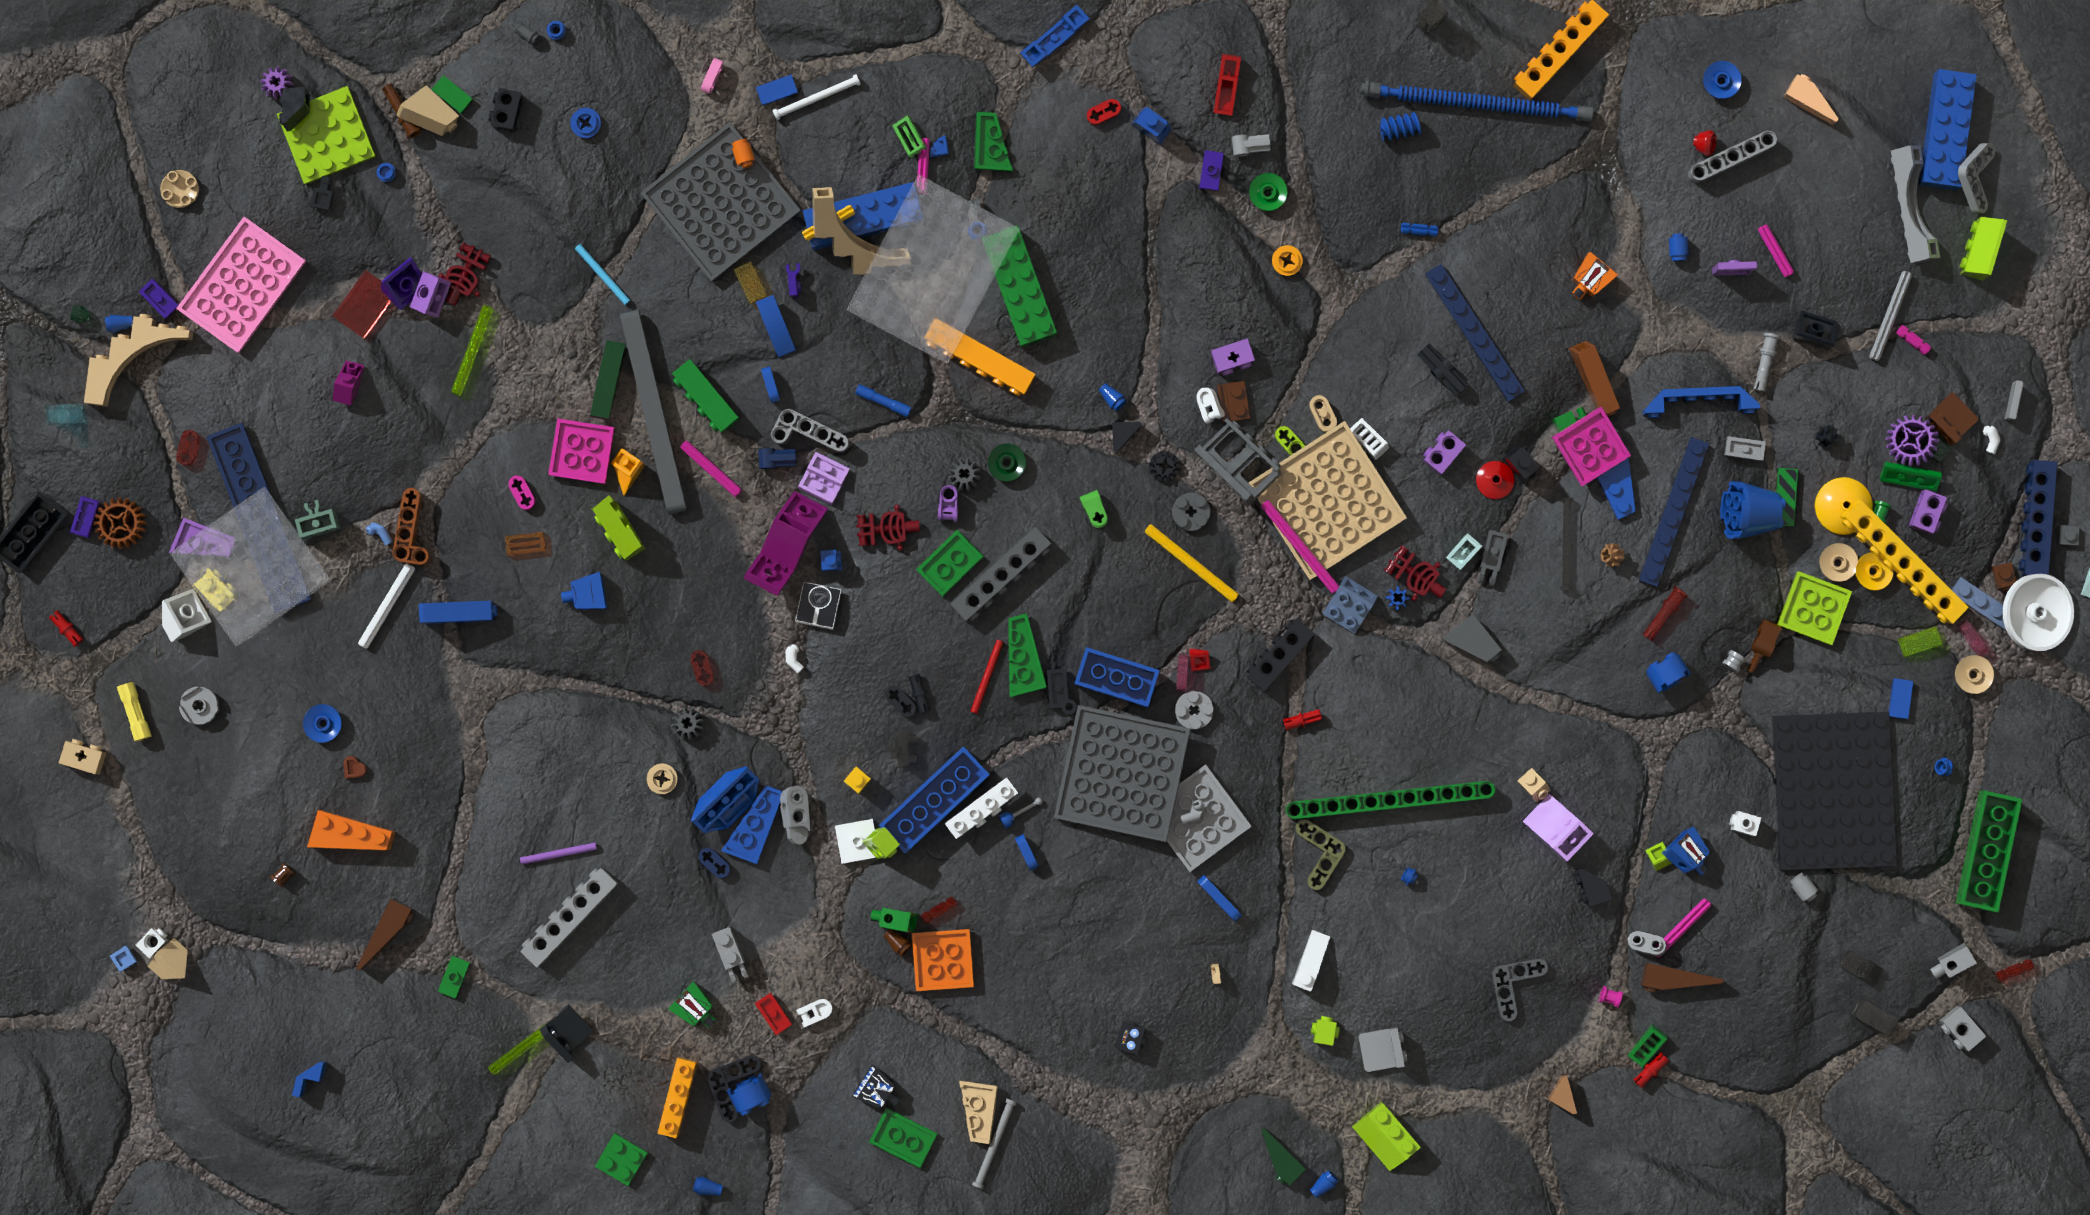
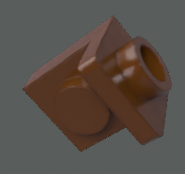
M2012 562L1991 567L1996 588H2003V592L2009 591L2016 582Z

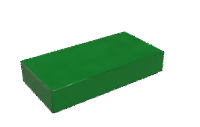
M444 75L431 89L460 114L473 101L469 95Z

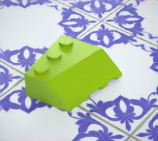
M610 495L592 509L596 515L594 517L599 526H603L606 530L604 533L610 543L613 541L617 547L614 551L620 559L624 558L627 561L646 549L619 504Z

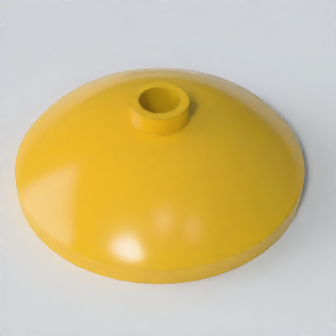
M1846 477L1833 479L1823 485L1815 499V513L1821 525L1828 531L1839 535L1855 533L1853 529L1849 530L1842 523L1844 520L1840 516L1847 509L1843 506V503L1848 502L1850 506L1855 500H1862L1873 511L1872 498L1867 488L1859 481ZM1861 518L1859 521L1861 528L1866 525L1864 518Z

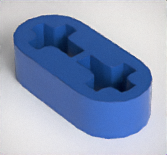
M771 367L762 368V375L771 403L781 401Z
M1024 834L1016 837L1015 840L1030 871L1038 868V863Z

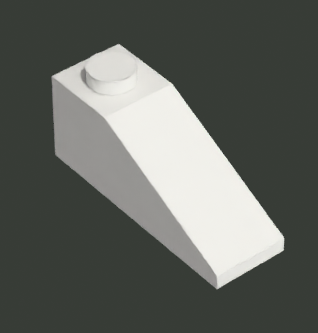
M1314 930L1311 931L1294 976L1293 985L1308 991L1312 990L1330 936Z

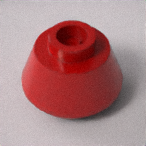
M1712 130L1700 132L1698 136L1694 137L1693 146L1705 156L1713 154L1717 142L1716 134Z

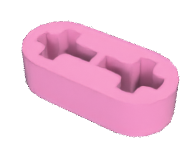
M717 58L713 59L702 83L701 91L711 94L723 68L724 61Z

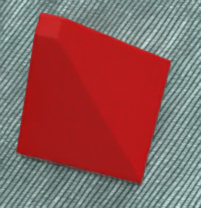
M1189 649L1192 671L1211 669L1209 651Z

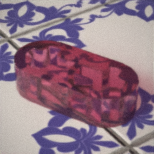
M1967 620L1958 626L1961 634L1978 656L1987 651L1986 645Z
M1184 654L1178 655L1177 691H1186L1188 655Z

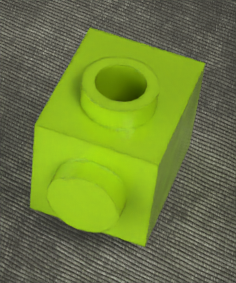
M1321 1016V1019H1316V1023H1312L1311 1034H1314V1043L1333 1046L1334 1038H1338L1339 1027L1336 1026V1022H1333V1018Z

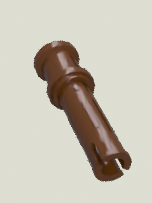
M393 83L385 85L382 90L397 114L403 101ZM401 118L398 119L399 125L403 126L407 133V139L415 138L422 133V129L417 125Z

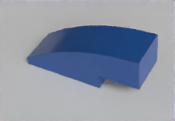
M774 295L756 301L778 358L796 351Z

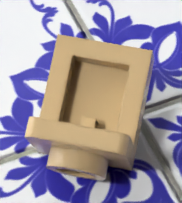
M1532 768L1518 780V783L1532 796L1535 802L1544 799L1548 792H1550L1547 783Z

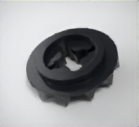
M1168 451L1156 453L1149 463L1151 475L1162 482L1174 479L1180 469L1179 460L1175 454ZM1167 458V465L1173 468H1167L1164 474H1162V468L1156 464H1163V461Z

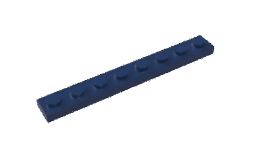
M1439 264L1425 273L1426 278L1507 402L1522 394L1524 389L1443 265Z
M1690 437L1638 581L1658 587L1709 443Z

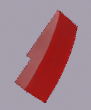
M1222 53L1213 113L1231 116L1233 114L1241 56Z

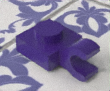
M796 263L797 269L795 271H790L789 264L786 265L791 298H799L798 292H802L801 282L797 281L796 278L801 271L799 263Z

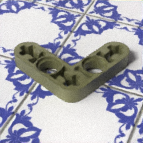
M1300 820L1295 826L1296 833L1324 851L1307 879V884L1311 889L1319 890L1325 885L1344 855L1345 845L1310 821ZM1305 823H1307V828L1311 831L1313 830V827L1317 829L1312 834L1311 839L1308 838V836L1310 835L1309 833L1303 832L1302 834L1300 832V824L1304 825ZM1323 833L1326 840L1323 844L1316 843V834ZM1329 838L1333 839L1330 842L1335 846L1337 844L1341 845V853H1332L1333 848L1328 846L1327 850L1324 848L1328 844ZM1325 859L1332 863V867L1328 871L1321 868V862ZM1318 868L1320 872L1327 874L1325 878L1321 876L1319 879L1321 885H1315L1314 887L1312 886L1311 878L1318 876L1319 873L1315 872Z

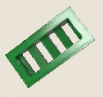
M1652 1024L1629 1052L1628 1057L1643 1068L1667 1041V1035ZM1652 1033H1654L1660 1039L1656 1040L1653 1036H1651ZM1649 1039L1654 1043V1047L1647 1043L1646 1040ZM1641 1046H1645L1650 1052L1647 1053ZM1636 1052H1640L1643 1056H1645V1058L1642 1059L1636 1054Z

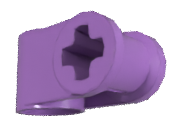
M946 485L941 489L938 521L953 520L957 522L958 492L951 485ZM952 489L954 497L949 500L944 497L945 490Z

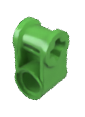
M1095 490L1080 496L1079 498L1092 525L1096 528L1106 526L1108 518L1098 491ZM1097 514L1100 517L1104 516L1101 523L1094 521Z

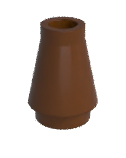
M889 929L883 936L895 954H899L901 957L912 947L908 939L896 933L893 929Z

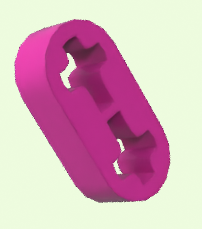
M513 476L509 480L508 485L516 502L524 510L532 509L535 506L536 500L526 480L521 476ZM515 480L522 481L520 487L523 491L520 492L518 488H513ZM523 494H525L527 498H531V501H529V506L525 504L522 505V502L524 501L522 497Z

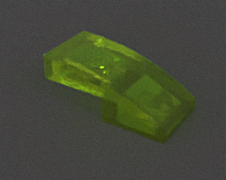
M1937 626L1898 639L1904 657L1943 644Z

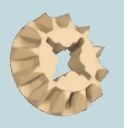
M668 764L654 765L647 774V784L657 794L671 792L678 782L676 771ZM664 770L665 777L670 779V781L663 782L662 787H660V781L654 779V777L661 776Z

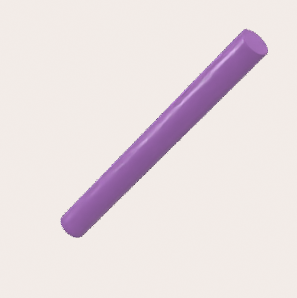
M595 842L520 857L521 865L594 851L597 850V845Z

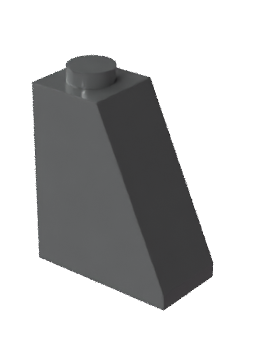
M1474 614L1441 638L1443 642L1484 663L1487 661L1492 663L1500 657L1498 653L1501 651V648Z

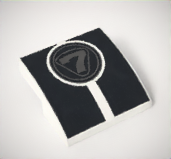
M804 582L795 622L833 630L841 589Z

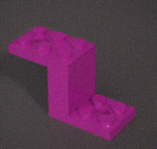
M794 491L775 517L760 554L746 572L744 579L778 596L799 566L812 533L825 516L828 508Z

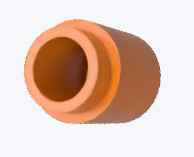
M747 139L733 142L732 151L737 166H742V169L753 166L752 162L755 161V157Z

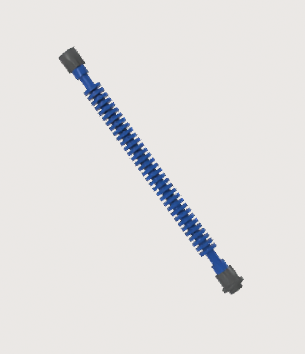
M1369 80L1361 83L1360 94H1363V98L1366 99L1367 97L1379 98V96L1387 97V95L1398 96L1400 101L1401 97H1403V101H1406L1407 97L1409 102H1411V98H1413L1412 102H1416L1417 99L1418 103L1421 102V99L1422 103H1425L1427 100V104H1430L1431 100L1432 104H1435L1437 101V105H1440L1441 101L1442 105H1445V102H1447V106H1450V102H1452L1451 106L1455 107V103L1456 107H1460L1461 104L1462 108L1465 107V104L1466 108H1469L1471 105V109H1474L1475 105L1476 109H1479L1481 106V110H1484L1486 106V110H1489V107H1491L1490 110L1494 111L1495 107V111H1499L1500 108V112H1504L1505 108V112L1508 113L1510 109V113H1513L1515 110V114H1518L1520 110V114H1523L1525 111V115H1528L1530 111V115L1534 113L1535 116H1538L1539 113V116H1543L1544 113V117H1548L1549 113L1551 118L1553 114L1554 118H1557L1558 115H1567L1568 118H1576L1577 121L1591 122L1593 117V107L1578 105V107L1570 106L1569 108L1559 107V103H1556L1554 107L1552 102L1550 106L1549 102H1546L1544 105V101H1541V104L1540 101H1536L1535 104V100H1531L1530 104V100H1526L1525 103V99H1522L1520 103V99H1517L1515 102V98H1512L1510 102L1508 97L1506 101L1505 97H1502L1500 100L1499 96H1497V99L1496 96H1492L1491 99V96L1487 95L1486 99V95H1482L1481 98V94H1478L1476 98V94H1473L1471 97V93H1468L1466 97L1464 92L1462 96L1461 92H1458V95H1456L1455 91H1453V95H1451V91H1448L1447 94L1446 90L1443 91V94L1442 90H1438L1437 93V89H1434L1432 93V89H1429L1427 92V88H1424L1422 92L1420 87L1418 91L1417 87H1414V90H1412L1411 86L1407 90V86H1404L1403 89L1402 85L1399 86V89L1388 88V86L1381 85V83L1369 82Z

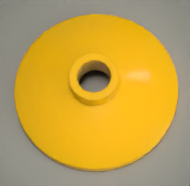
M1871 552L1863 555L1857 562L1856 577L1859 583L1866 589L1880 590L1891 582L1893 569L1889 570L1883 564L1884 560L1880 556L1876 557ZM1871 568L1875 570L1874 575L1870 574Z

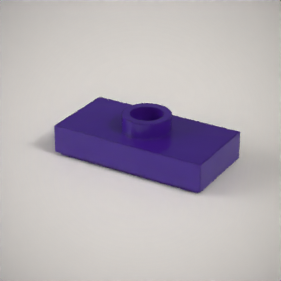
M1205 150L1199 189L1218 191L1224 153Z
M81 496L70 533L90 538L96 520L95 515L100 507V501Z

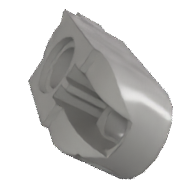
M791 786L781 793L780 808L783 827L786 828L788 839L792 844L800 845L807 840L808 831H810L808 795L803 787ZM795 812H796L797 815H798L797 821L794 820V813H795Z

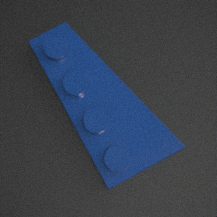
M766 785L721 851L758 864L779 808L780 795L783 791Z

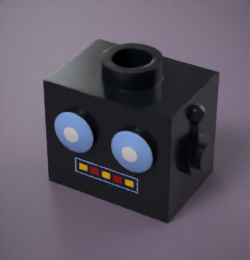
M1122 1021L1115 1048L1121 1050L1123 1054L1131 1053L1132 1055H1138L1139 1048H1143L1146 1037L1143 1036L1145 1028L1142 1025H1137L1136 1022L1126 1023Z

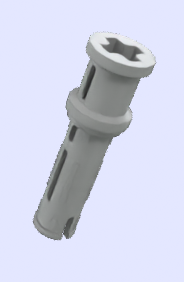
M1764 333L1763 335L1765 339L1763 348L1760 349L1762 356L1753 390L1766 391L1772 360L1777 355L1776 347L1781 336L1771 333Z

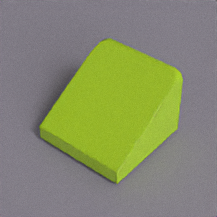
M1663 842L1645 850L1655 871L1672 864L1662 854L1666 849Z

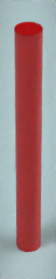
M996 640L970 712L978 714L1002 649L1003 641Z

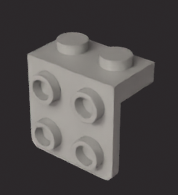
M1394 1027L1361 1033L1359 1035L1365 1071L1405 1067L1404 1062H1407L1406 1051L1401 1049V1043L1404 1042L1402 1031H1398V1028Z

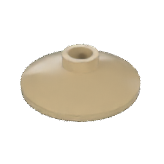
M1835 543L1823 550L1819 560L1820 569L1832 581H1845L1855 574L1858 557L1850 546ZM1836 559L1840 560V566H1835L1834 561Z
M1967 656L1956 667V682L1965 692L1971 694L1984 692L1993 682V667L1987 659L1981 656ZM1971 671H1974L1976 673V677L1974 679L1970 677Z

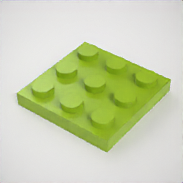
M1797 571L1777 625L1825 644L1833 645L1852 591Z

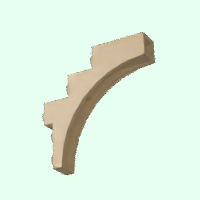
M140 314V317L134 316L131 339H129L130 336L118 334V337L111 338L109 359L108 356L96 355V358L90 357L84 403L107 407L110 393L117 378L136 356L161 343L176 340H193V332L185 326H177L176 329L169 328L167 324H158L156 327L157 321L151 318V315Z

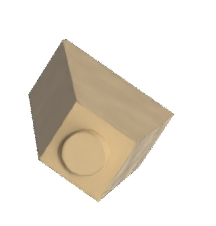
M424 86L403 102L396 114L403 120L441 136L447 132L451 133L457 127L456 122L459 118V115L428 86Z

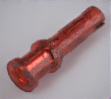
M1673 586L1672 593L1667 599L1663 600V607L1642 633L1645 637L1648 636V639L1653 641L1672 612L1678 610L1681 601L1688 597L1685 592L1676 586Z

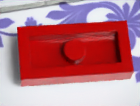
M771 992L754 1003L775 1035L792 1025Z

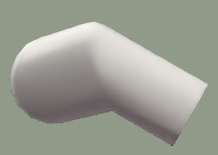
M1986 426L1983 434L1988 436L1990 440L1986 452L1995 455L2000 443V436L1997 428Z

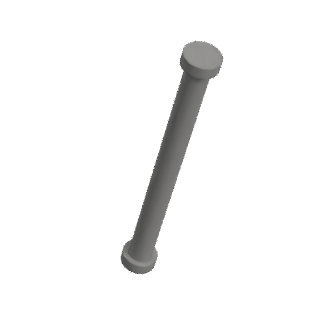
M1006 1098V1106L976 1181L972 1183L973 1186L980 1189L984 1187V1179L1012 1109L1017 1104L1016 1101Z

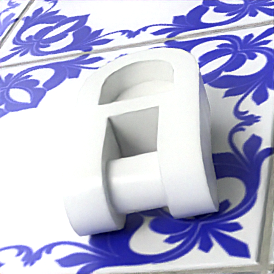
M1201 388L1196 398L1204 422L1208 424L1213 422L1215 418L1220 419L1224 417L1225 413L1220 406L1216 392L1212 388ZM1211 406H1212V409H1213L1212 412L1209 411V407H1211Z
M820 999L796 1011L798 1015H801L803 1027H807L827 1018L832 1013L833 1008L830 1001ZM811 1009L813 1010L815 1017L812 1018L809 1017V1014L807 1012Z

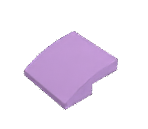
M815 452L798 485V489L832 505L850 468Z

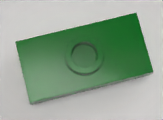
M452 955L438 992L456 999L471 962Z

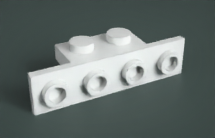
M1005 778L947 821L945 825L957 839L974 826L979 828L986 823L985 818L990 814L994 817L1002 811L1000 807L1018 794L1008 778Z

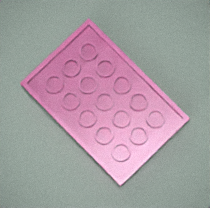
M243 217L176 309L234 351L240 353L307 261L246 217Z

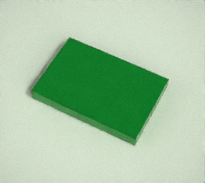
M956 530L916 570L944 597L984 557Z
M886 1107L869 1143L921 1169L938 1133Z

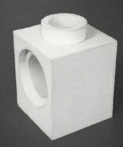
M151 928L136 946L148 958H153L156 952L169 942L166 938L168 935L161 928ZM153 936L158 940L156 947L150 944V939Z

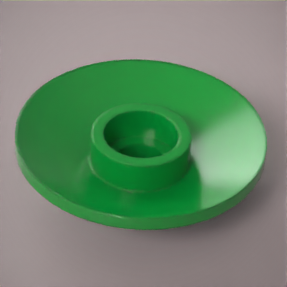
M1263 173L1252 181L1249 188V196L1257 208L1264 211H1273L1281 207L1285 202L1287 186L1278 175ZM1270 190L1272 194L1266 196L1264 192Z

